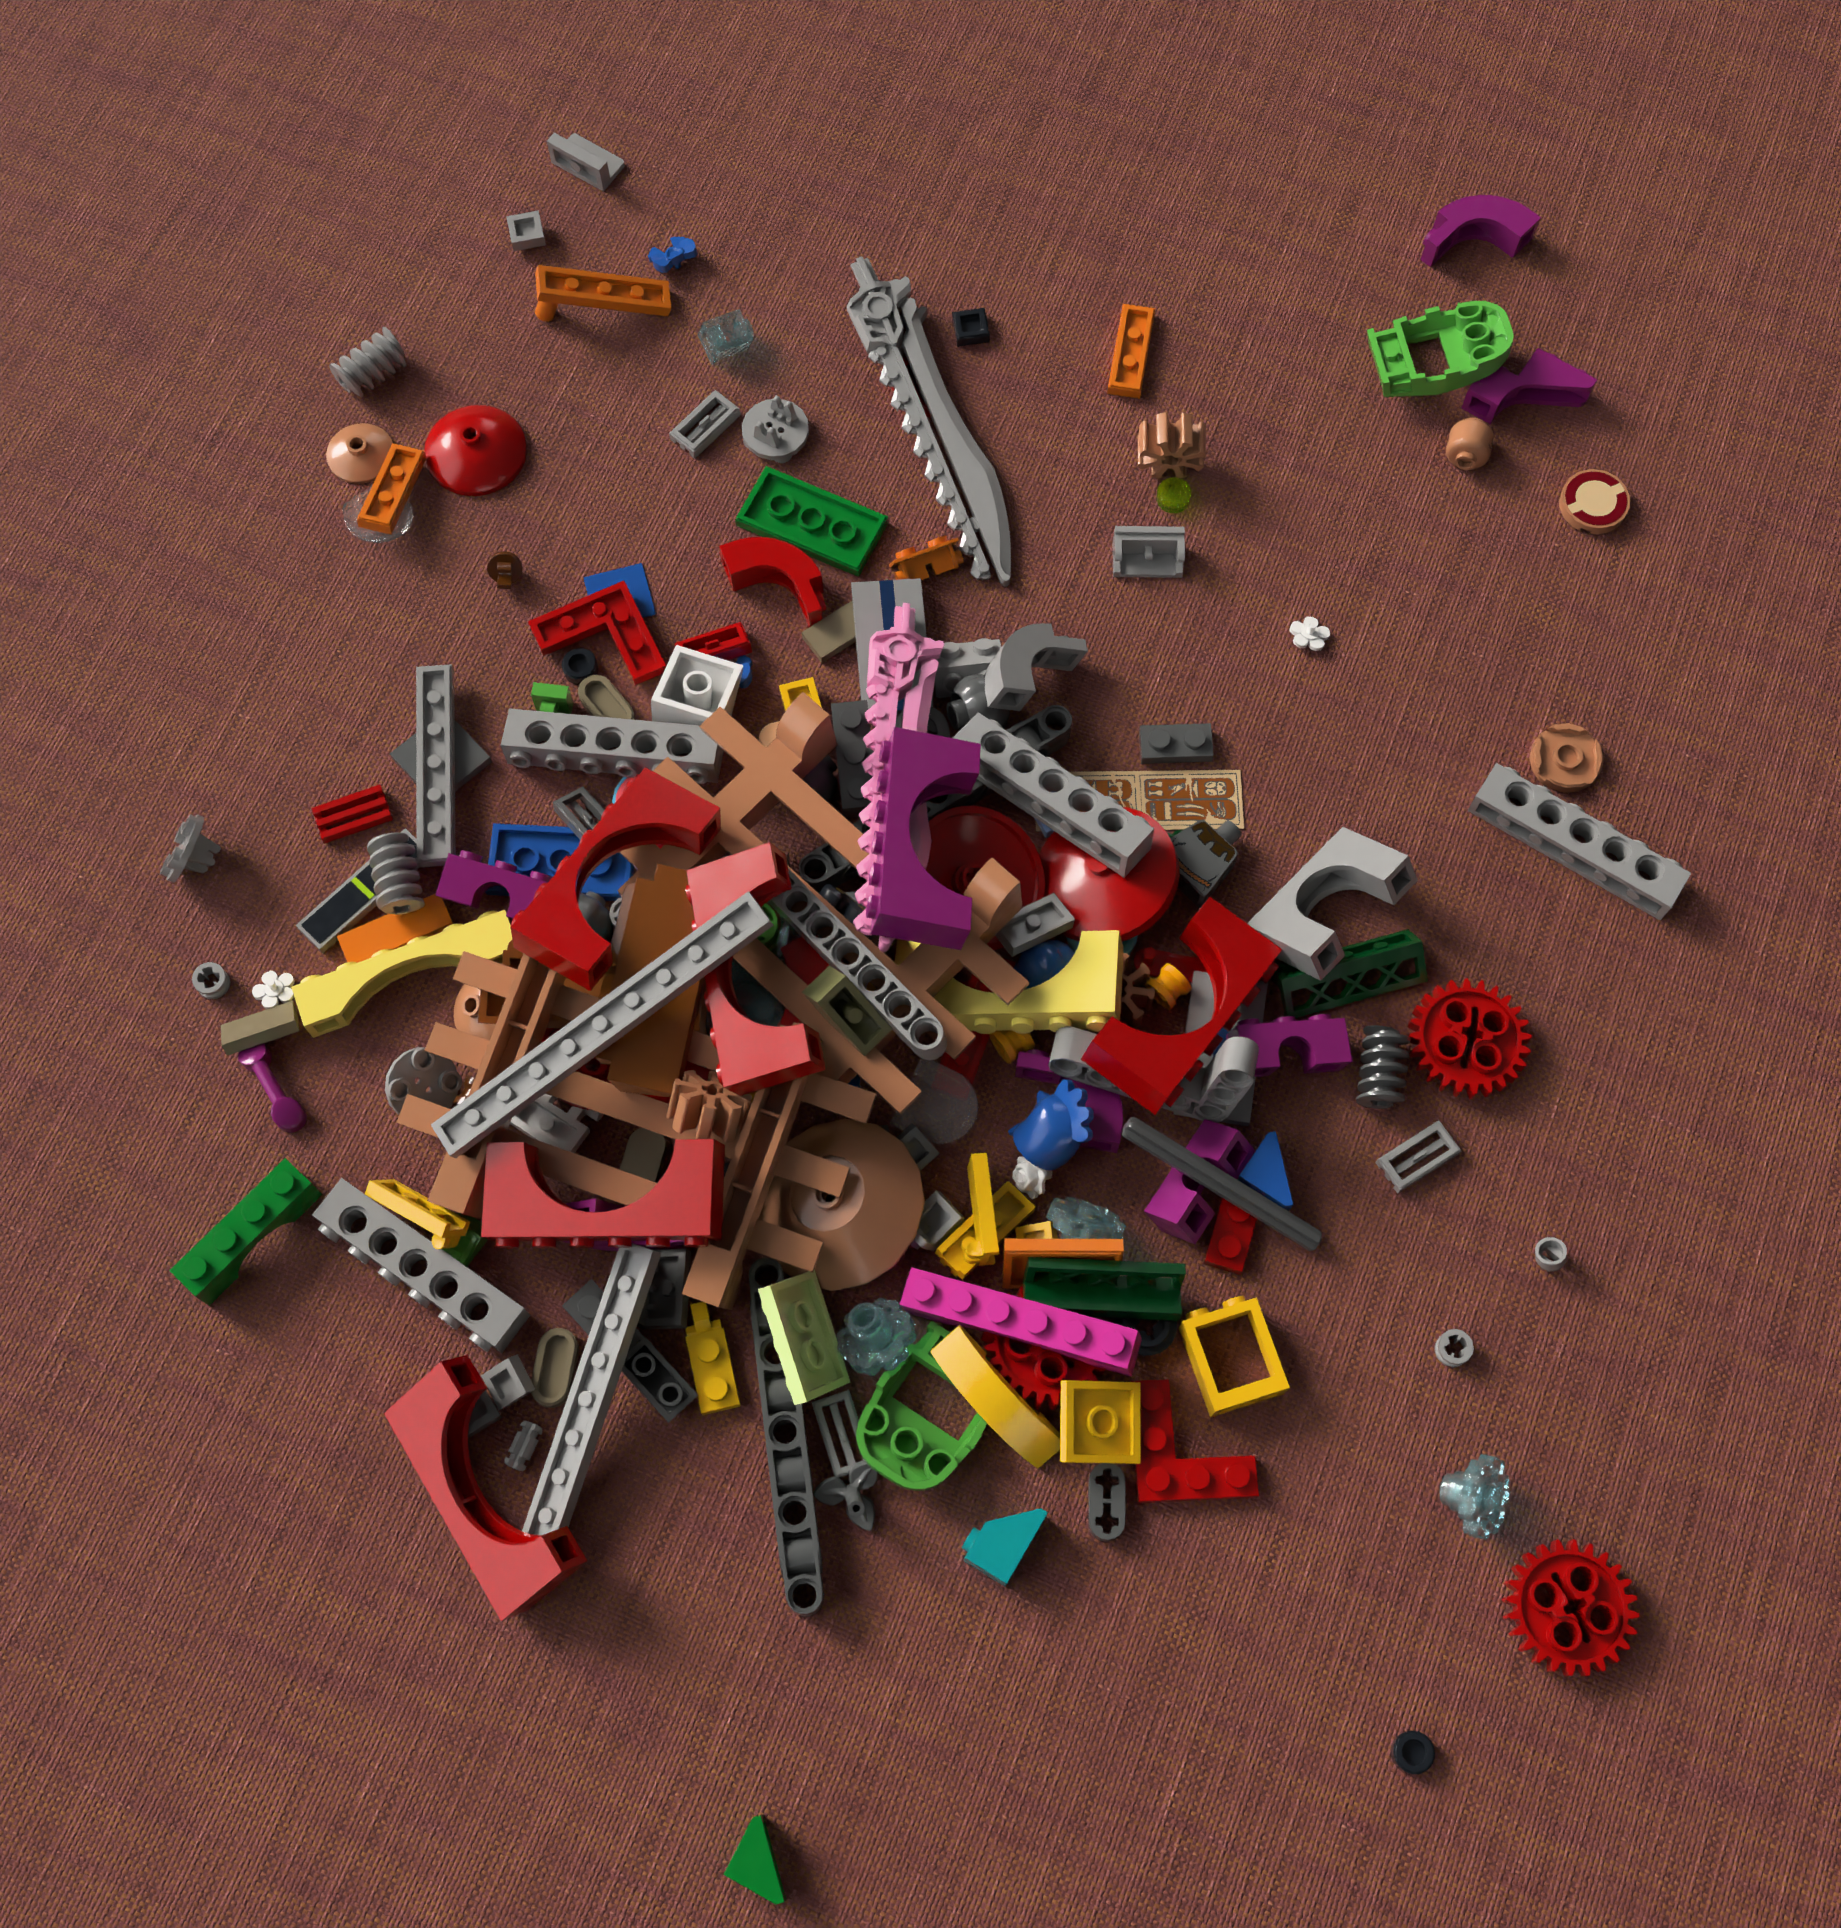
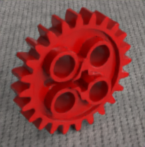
M1468 978L1464 979L1460 988L1457 987L1453 980H1450L1446 985V991L1439 985L1435 986L1432 991L1433 997L1425 994L1421 999L1423 1006L1417 1005L1413 1010L1412 1014L1416 1018L1411 1019L1407 1027L1415 1032L1410 1033L1408 1037L1411 1038L1410 1043L1417 1046L1411 1050L1409 1056L1421 1057L1422 1060L1417 1065L1416 1070L1419 1071L1427 1068L1430 1071L1426 1078L1427 1082H1431L1435 1078L1441 1080L1439 1091L1442 1092L1450 1085L1453 1086L1454 1097H1457L1462 1089H1466L1469 1099H1473L1478 1089H1480L1486 1098L1492 1093V1086L1499 1092L1503 1091L1506 1087L1505 1080L1513 1083L1518 1077L1515 1071L1521 1072L1526 1066V1063L1521 1058H1527L1531 1053V1049L1523 1045L1530 1041L1532 1035L1523 1033L1521 1030L1527 1026L1529 1021L1524 1019L1517 1020L1516 1016L1521 1011V1006L1510 1009L1507 1004L1512 996L1509 994L1502 999L1498 998V986L1493 987L1490 992L1485 991L1483 980H1480L1476 988H1471ZM1472 1009H1476L1477 1018L1470 1035V1041L1473 1044L1467 1051L1466 1068L1463 1069L1460 1067V1062L1468 1040L1465 1032L1471 1025ZM1446 1011L1458 1013L1462 1022L1451 1021ZM1490 1020L1494 1022L1498 1027V1032L1489 1031L1484 1026L1483 1021ZM1439 1045L1451 1047L1455 1056L1447 1057L1443 1055L1439 1050ZM1483 1054L1487 1056L1491 1061V1066L1485 1067L1477 1061L1476 1055Z
M1023 1286L1019 1288L1017 1297L1023 1298ZM983 1332L981 1337L982 1341L988 1343V1345L983 1347V1350L987 1353L986 1357L992 1358L989 1362L1015 1391L1020 1393V1396L1025 1401L1028 1397L1034 1399L1036 1410H1039L1043 1400L1048 1401L1051 1410L1056 1409L1059 1399H1061V1380L1098 1381L1096 1376L1101 1377L1105 1369L1092 1366L1048 1349L1044 1350L1041 1347L988 1332ZM1019 1343L1023 1345L1027 1353L1017 1354L1010 1348L1009 1344ZM1067 1364H1072L1073 1368H1069ZM1050 1367L1054 1369L1058 1378L1046 1377L1042 1373L1041 1368Z
M1558 1539L1551 1542L1550 1551L1544 1544L1536 1546L1537 1558L1529 1552L1523 1554L1522 1559L1527 1567L1518 1564L1512 1566L1511 1570L1518 1577V1580H1507L1504 1585L1514 1591L1511 1596L1502 1598L1503 1603L1513 1606V1612L1505 1614L1503 1619L1515 1621L1517 1625L1508 1633L1509 1636L1522 1635L1524 1638L1518 1650L1522 1652L1532 1648L1534 1650L1531 1660L1533 1664L1547 1659L1546 1667L1549 1673L1555 1672L1561 1664L1564 1677L1573 1676L1575 1666L1581 1677L1589 1676L1590 1664L1597 1672H1603L1606 1670L1603 1658L1612 1664L1618 1663L1620 1659L1614 1649L1627 1651L1631 1648L1623 1639V1636L1637 1634V1631L1627 1623L1628 1620L1639 1617V1613L1628 1609L1629 1603L1638 1600L1637 1596L1626 1595L1624 1589L1631 1584V1579L1618 1580L1616 1577L1622 1566L1617 1564L1608 1567L1606 1562L1609 1553L1607 1552L1593 1557L1594 1549L1591 1543L1585 1545L1579 1552L1578 1543L1575 1539L1567 1542L1565 1550ZM1574 1569L1579 1570L1585 1576L1586 1587L1583 1591H1579L1571 1583V1573ZM1552 1573L1557 1574L1559 1585L1553 1581ZM1538 1585L1546 1588L1550 1594V1603L1547 1608L1542 1607L1535 1600L1534 1592ZM1574 1601L1577 1609L1573 1610L1570 1614H1566L1563 1607L1568 1602ZM1593 1608L1599 1609L1605 1616L1606 1623L1602 1630H1598L1591 1623L1590 1613ZM1558 1624L1564 1626L1569 1632L1570 1640L1566 1647L1559 1645L1554 1638V1629ZM1582 1631L1587 1634L1589 1638L1588 1643L1583 1641Z

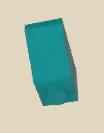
M1040 1508L987 1521L981 1530L973 1527L962 1546V1549L967 1551L964 1562L1006 1587L1048 1512Z

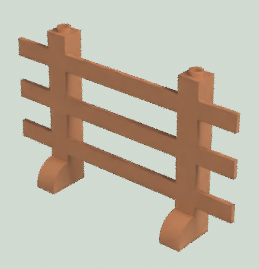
M802 692L791 703L780 719L776 730V738L765 747L723 708L719 707L699 727L744 768L713 798L669 757L665 758L653 772L720 807L721 830L701 855L671 845H664L660 849L655 844L641 845L619 852L638 871L617 891L623 897L624 889L629 884L635 883L636 877L653 881L657 863L689 870L718 860L727 852L733 855L763 845L764 843L749 830L779 801L856 869V866L869 855V853L861 850L858 844V839L863 833L802 780L838 745L830 715ZM993 858L978 871L964 892L963 896L972 898L971 931L962 949L956 950L921 943L899 966L884 952H881L864 934L857 931L849 920L788 866L804 885L939 1020L947 1038L945 1052L954 1060L976 1039V1036L933 997L963 967H966L1007 1005L1029 985L1028 980L987 945L1023 908L1020 881ZM799 901L791 907V911L795 913L801 912L807 907L808 903ZM823 927L816 934L821 938H826L831 935L833 928ZM757 938L733 955V959L801 1023L819 1032L826 1070L817 1072L818 1074L847 1084L858 1075L900 1115L922 1094V1091L880 1053L896 1036L893 1030L864 1056L805 997L802 991L808 985ZM851 952L844 955L843 958L849 964H853L858 959L859 954ZM877 978L870 981V983L876 988L874 991H878L884 986L885 981ZM899 1005L894 1009L892 1016L904 1018L910 1013L911 1007ZM931 1031L925 1032L934 1042L936 1041L938 1034Z
M463 951L453 980L506 998L489 1041L435 1022L424 1051L478 1070L469 1092V1097L540 1045L552 1015L572 1021L597 1003L599 998L564 986L566 977L524 953L518 969ZM693 1030L687 1062L716 1071L719 1058L711 1037ZM577 1071L545 1093L672 1139L696 1138V1128L683 1131L682 1134L672 1128L674 1118L668 1119L666 1117L669 1107L668 1103L642 1094L620 1092L611 1083ZM814 1073L756 1091L741 1134L736 1132L733 1142L723 1143L720 1137L711 1132L710 1139H715L724 1144L725 1157L731 1159L724 1177L722 1240H709L708 1247L698 1248L682 1291L683 1295L719 1308L732 1310L742 1280V1262L747 1249L810 1272L814 1271L824 1243L759 1220V1215L774 1175L839 1198L841 1197L851 1168L785 1145L801 1101L867 1124L877 1097L876 1093ZM407 1094L396 1123L438 1138L431 1124L451 1109ZM511 1118L458 1158L451 1157L446 1151L427 1201L464 1215L482 1219L487 1143L525 1142L538 1148L539 1164L543 1176L626 1206L642 1198L657 1183L508 1130Z

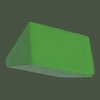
M456 1213L470 1221L466 1236L460 1237L459 1243L455 1248H445L442 1250L468 1267L488 1239L481 1237V1221L475 1217Z

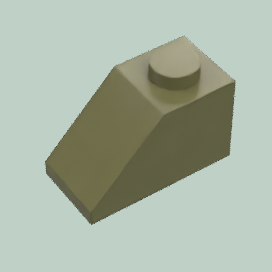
M830 965L802 991L820 1014L864 1056L892 1030L849 978Z

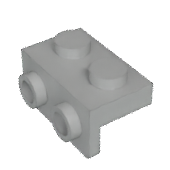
M982 638L975 642L966 643L945 642L941 655L937 659L939 664L935 677L936 697H951L954 687L963 677L974 674L986 675L990 662L1001 649L1000 639Z

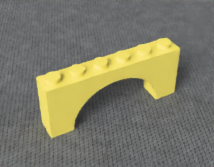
M1119 930L1081 931L1079 945L1068 964L1044 983L1023 990L1009 1005L1003 1002L995 993L970 988L954 978L933 998L967 1029L981 1034H992L996 1031L1012 1030L1022 1034L1030 1033L1033 1030H1051L1056 1032L1059 1028L1069 1026L1099 1032L1112 1016L1120 1021L1124 954ZM898 939L895 963L899 966L921 943Z

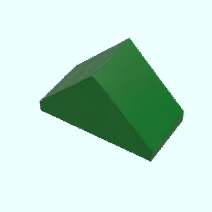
M764 1815L753 1817L723 1875L777 1905L785 1902L787 1898Z

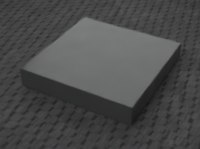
M455 721L456 792L491 764L492 760ZM415 733L393 750L390 756L416 784Z

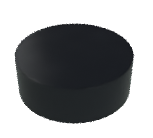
M576 648L566 653L563 657L562 669L569 682L580 685L585 678L598 674V663L591 651L584 648Z
M1405 1731L1397 1735L1393 1740L1391 1758L1395 1766L1402 1772L1421 1774L1432 1766L1435 1750L1431 1740L1425 1734L1419 1731Z

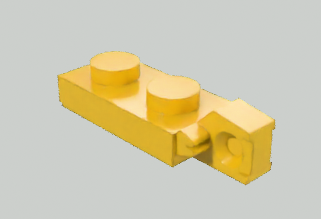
M705 1302L690 1304L694 1325L686 1328L687 1337L685 1338L701 1414L707 1415L740 1407L727 1338L720 1319L711 1321L708 1305Z

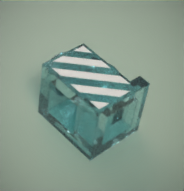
M740 309L704 321L697 334L711 365L717 363L720 359L748 350L754 340L752 325L748 319H744ZM725 336L729 337L731 340L727 342Z

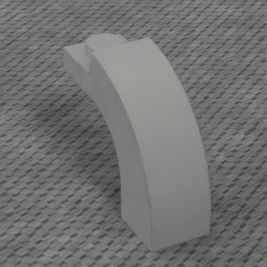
M1046 623L1028 625L1015 631L1007 639L987 668L985 695L988 708L1020 711L1036 692L1031 668L1041 667L1072 671L1088 652L1085 639L1054 636L1052 624Z

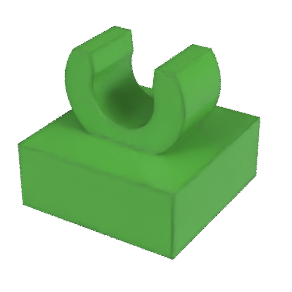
M533 682L531 697L536 711L572 713L574 702L569 686Z

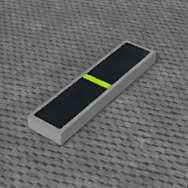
M405 828L400 833H406L409 836V840L406 843L414 845L416 850L410 857L417 860V839ZM369 861L296 925L298 930L322 953L338 941V935L348 932L377 906V895L373 888L375 882L371 876L372 868ZM417 865V867L412 870L416 871L419 868V866Z

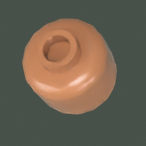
M1467 418L1457 422L1450 430L1446 446L1448 460L1462 470L1478 469L1484 466L1490 458L1494 442V433L1491 427L1478 418Z

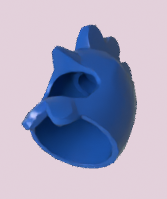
M1064 1079L1057 1086L1054 1094L1049 1095L1041 1090L1037 1093V1104L1029 1116L1008 1130L1009 1135L1013 1136L1018 1151L1025 1159L1041 1169L1048 1171L1056 1170L1075 1155L1081 1143L1092 1140L1093 1131L1089 1128V1124L1094 1118V1111L1091 1107H1085L1088 1099L1087 1091L1082 1088H1075L1072 1080Z

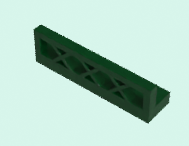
M1409 929L1342 947L1345 956L1321 981L1287 963L1280 964L1271 977L1272 982L1280 989L1284 1016H1294L1295 1018L1428 982L1423 942ZM1414 958L1416 973L1403 977L1394 973L1403 960ZM1377 968L1383 972L1374 985L1366 987L1359 983L1367 970ZM1342 978L1348 982L1343 991L1338 995L1330 996L1324 992L1334 979ZM1302 988L1313 991L1305 1004L1293 1007L1291 991Z
M1028 1257L1023 1276V1298L1089 1317L1179 1321L1182 1315L1180 1289L1186 1275L1185 1264Z

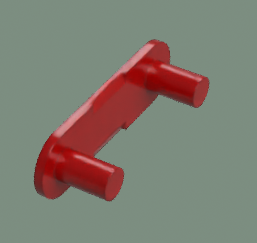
M1152 947L1139 950L1134 957L1136 970L1144 963L1150 970L1149 976L1158 977L1160 969L1166 963L1178 969L1189 983H1192L1194 970L1207 972L1198 957L1155 950Z

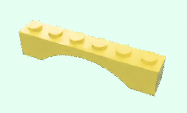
M488 911L481 914L477 920L469 923L452 924L444 928L441 933L433 936H419L413 938L407 945L394 950L383 949L374 953L372 958L358 963L347 962L337 967L336 971L328 974L311 975L304 978L300 984L291 987L304 1027L315 1038L348 1026L369 999L391 982L408 974L429 968L457 967L463 951L502 964L503 950H507L508 943L512 940L511 921L509 917H506V911Z

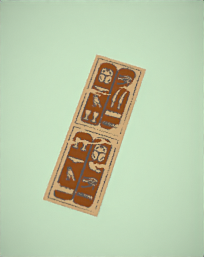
M1241 770L1070 772L1076 777L1085 779L1092 788L1104 796L1114 798L1121 807L1136 809L1149 815L1165 830H1184L1199 820H1205L1214 829H1218L1227 820L1233 822L1239 829H1244ZM1036 822V831H1041Z

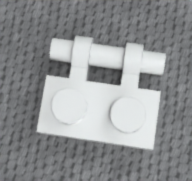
M544 1094L512 1117L510 1124L529 1137L575 1153L590 1133L589 1128L582 1124L580 1120L588 1115L598 1122L604 1114L574 1106L566 1113L552 1104L557 1099L556 1097Z

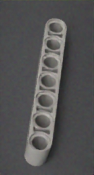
M788 868L792 889L779 894L768 901V903L831 967L849 978L892 1030L917 1056L925 1060H934L942 1056L946 1051L947 1038L939 1020ZM799 901L808 903L803 911L791 912V907ZM823 927L833 928L830 936L822 939L815 937L819 929ZM854 952L859 954L858 959L853 964L845 965L841 963L842 958L847 953ZM879 978L885 981L884 986L878 991L866 989L868 983L873 979ZM899 1005L911 1007L910 1013L904 1018L892 1016L894 1009ZM931 1031L938 1034L936 1041L930 1045H922L918 1042L919 1037L925 1032Z

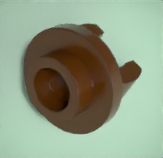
M498 552L492 555L488 561V574L497 582L498 589H511L512 583L516 582L522 575V562L513 553Z

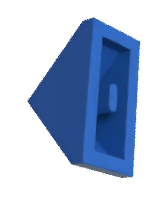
M1276 1131L1268 1132L1237 1180L1285 1210L1290 1211L1293 1201Z

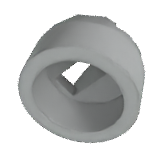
M1554 1237L1540 1240L1535 1247L1536 1262L1542 1269L1548 1272L1559 1270L1567 1260L1566 1245L1560 1239ZM1545 1251L1554 1261L1549 1260L1542 1253Z

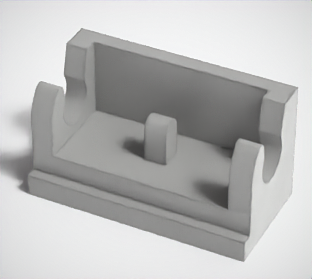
M1115 526L1112 543L1113 577L1182 578L1183 562H1185V527Z

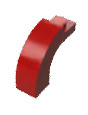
M768 537L743 538L719 546L721 562L733 591L758 583H775L785 587L795 596L809 627L823 619L822 612L826 611V605L821 594L823 593L822 574L813 560L802 550L785 541Z

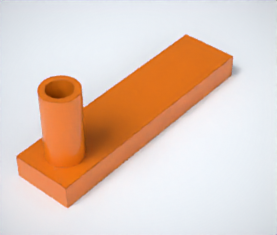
M538 265L535 272L538 301L535 314L538 319L545 322L554 319L559 304L659 316H669L671 311L669 281Z

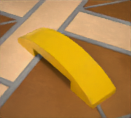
M958 1325L931 1349L930 1352L939 1366L969 1404L1010 1447L1038 1469L1060 1450V1433L1041 1412L1037 1415L985 1358L987 1353L961 1325Z

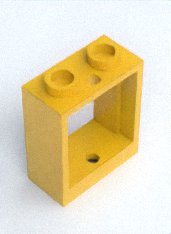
M1244 1296L1234 1297L1224 1301L1222 1309L1209 1312L1207 1307L1196 1309L1185 1315L1187 1320L1182 1321L1178 1328L1210 1418L1283 1395L1290 1388L1257 1297L1247 1301ZM1248 1314L1270 1377L1218 1393L1197 1330Z

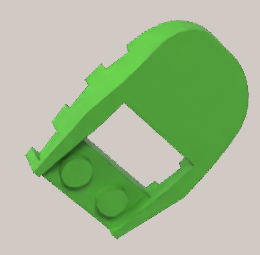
M1487 301L1462 302L1457 304L1455 310L1441 312L1439 306L1425 309L1424 316L1409 321L1407 316L1393 320V328L1379 332H1374V328L1367 330L1369 349H1371L1384 397L1439 395L1479 381L1491 375L1503 365L1511 352L1514 339L1513 329L1505 310L1497 304ZM1439 338L1449 369L1444 370V375L1426 377L1425 373L1416 374L1407 344Z
M934 1321L927 1325L926 1334L915 1345L911 1343L900 1354V1358L893 1366L882 1374L876 1383V1389L869 1404H866L860 1416L856 1430L858 1448L865 1462L894 1484L913 1491L929 1490L941 1484L967 1454L974 1449L987 1425L986 1421L976 1413L960 1439L956 1440L893 1398L916 1362H919L954 1385L930 1352L932 1348L950 1333Z

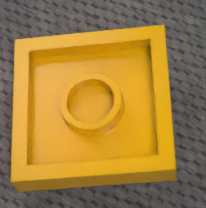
M1061 1380L1060 1462L1141 1464L1140 1382Z

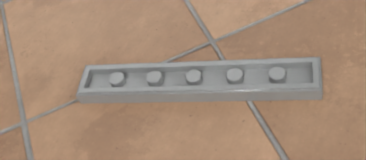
M452 664L416 667V833L419 868L445 866L448 853L456 855L454 669Z

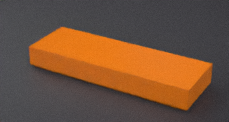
M1129 304L1122 305L1107 394L1140 399L1156 308Z
M392 443L357 517L358 527L392 535L426 461L425 451Z
M435 893L423 899L425 905L419 910L399 915L387 914L338 935L337 938L347 962L358 963L372 958V955L380 950H394L405 946L413 938L419 936L430 937L441 933L444 928L454 924L444 900L436 896Z

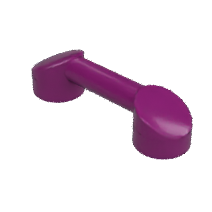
M263 1043L240 1051L238 1053V1061L248 1071L256 1074L273 1104L271 1116L276 1125L287 1133H294L303 1128L307 1120L306 1111L296 1100L286 1097L269 1068L272 1060L270 1049Z

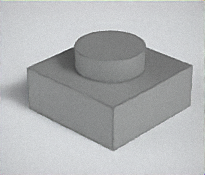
M539 210L506 216L514 251L546 245Z
M518 1354L505 1359L481 1375L498 1410L509 1407L535 1390Z

